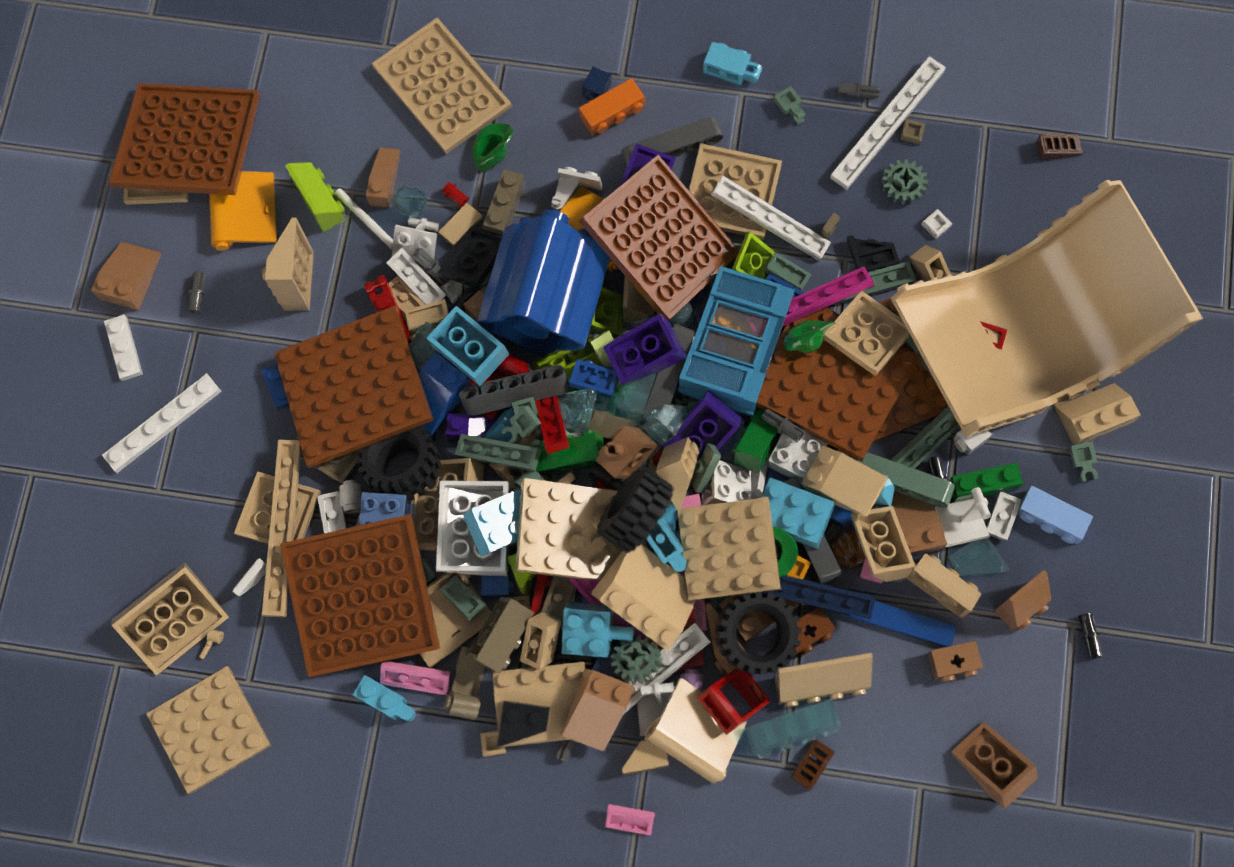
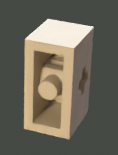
M543 612L528 619L520 661L537 669H541L553 662L562 620Z

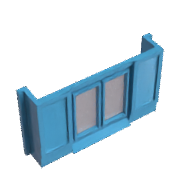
M720 266L680 374L677 393L700 399L708 390L730 409L753 416L791 300L794 298L795 289Z

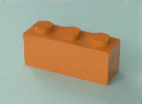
M631 78L579 107V116L592 136L602 134L613 124H619L629 115L642 111L645 107V96Z

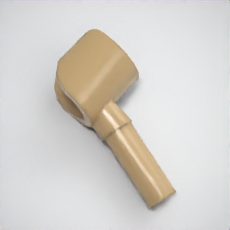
M218 630L208 632L206 645L199 655L201 659L205 658L213 642L217 644L222 642L224 633Z

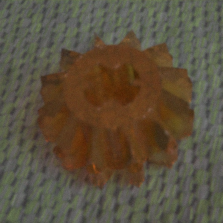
M854 531L849 534L844 533L842 537H837V542L832 543L833 548L831 551L841 568L845 567L848 570L852 566L856 568L857 564L864 563L863 560L866 557L858 535Z

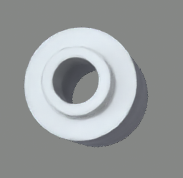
M356 480L344 481L343 485L339 486L341 507L345 514L359 513L362 497L361 484L357 483Z

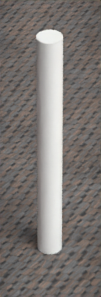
M341 188L337 189L335 195L392 250L393 239Z

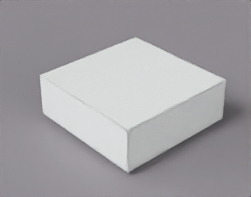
M937 209L921 225L937 239L952 226V223Z

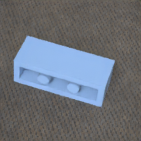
M1032 485L1026 491L1017 515L1023 521L1035 523L1041 526L1040 528L1050 534L1055 533L1069 544H1078L1083 540L1093 518L1092 515Z

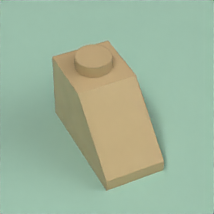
M923 246L909 257L917 275L924 282L935 277L942 279L950 274L941 251L930 246Z
M645 738V741H640L622 768L623 775L669 767L667 753Z

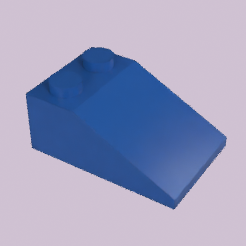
M436 352L418 373L434 420L421 426L431 435L447 418L448 413H451L460 403V391L465 387L474 385L467 376Z

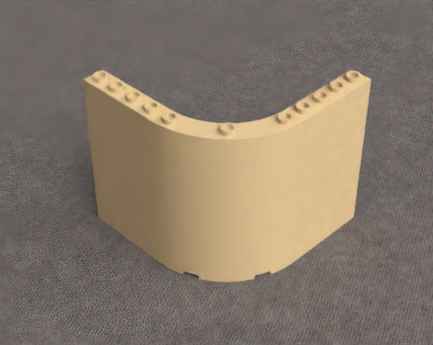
M1106 180L1097 186V191L1084 196L1082 203L1069 208L1066 211L1067 215L1054 220L1051 223L1052 227L1039 232L1036 239L1008 256L1006 254L1002 255L994 263L969 273L964 271L956 276L949 274L942 279L935 277L927 282L921 280L913 285L903 284L896 289L897 293L891 297L895 308L965 437L1030 418L1042 413L1052 405L1056 407L1099 386V381L1101 382L1110 376L1115 377L1203 319L1121 180ZM981 322L1007 329L1002 350L996 348L993 342L999 344V333L983 327Z

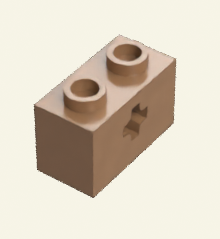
M976 641L935 649L927 653L934 680L941 679L942 683L955 680L957 675L963 674L964 678L978 675L977 671L983 668ZM951 661H959L960 665H952Z

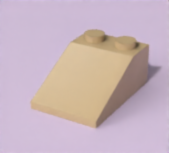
M822 446L801 484L807 492L831 500L836 506L867 517L888 478L841 452Z

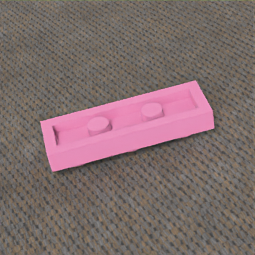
M383 661L381 664L380 684L441 695L448 694L449 671Z

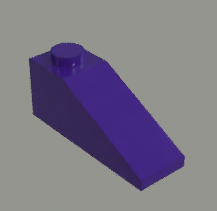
M448 413L446 435L449 442H459L461 434L483 438L497 418L491 420L486 416L480 415L471 416L468 414Z

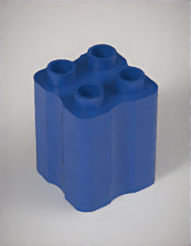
M545 210L541 216L534 218L524 217L519 220V224L505 227L476 321L486 331L508 339L517 346L541 356L555 355L559 351H576L585 348L610 257L586 229H579L577 232L572 226L568 225V216L556 210Z

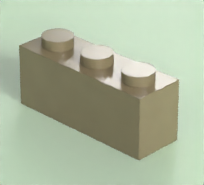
M503 169L483 224L484 230L503 235L505 227L512 224L525 188L523 174Z

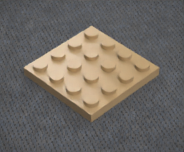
M700 144L689 191L722 231L746 236L747 232H751L757 238L764 240L766 228L711 194L721 177L724 176L772 206L782 161Z
M769 497L677 510L681 544L684 548L683 556L687 561L685 576L688 600L781 589Z
M228 666L146 713L188 794L193 793L272 746Z

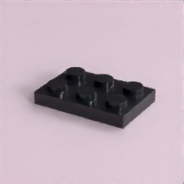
M471 226L440 271L441 276L479 289L493 268L503 235Z

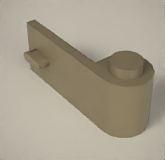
M461 646L450 695H447L445 698L444 708L447 709V714L475 720L480 709L478 693L485 667L467 657L471 648Z

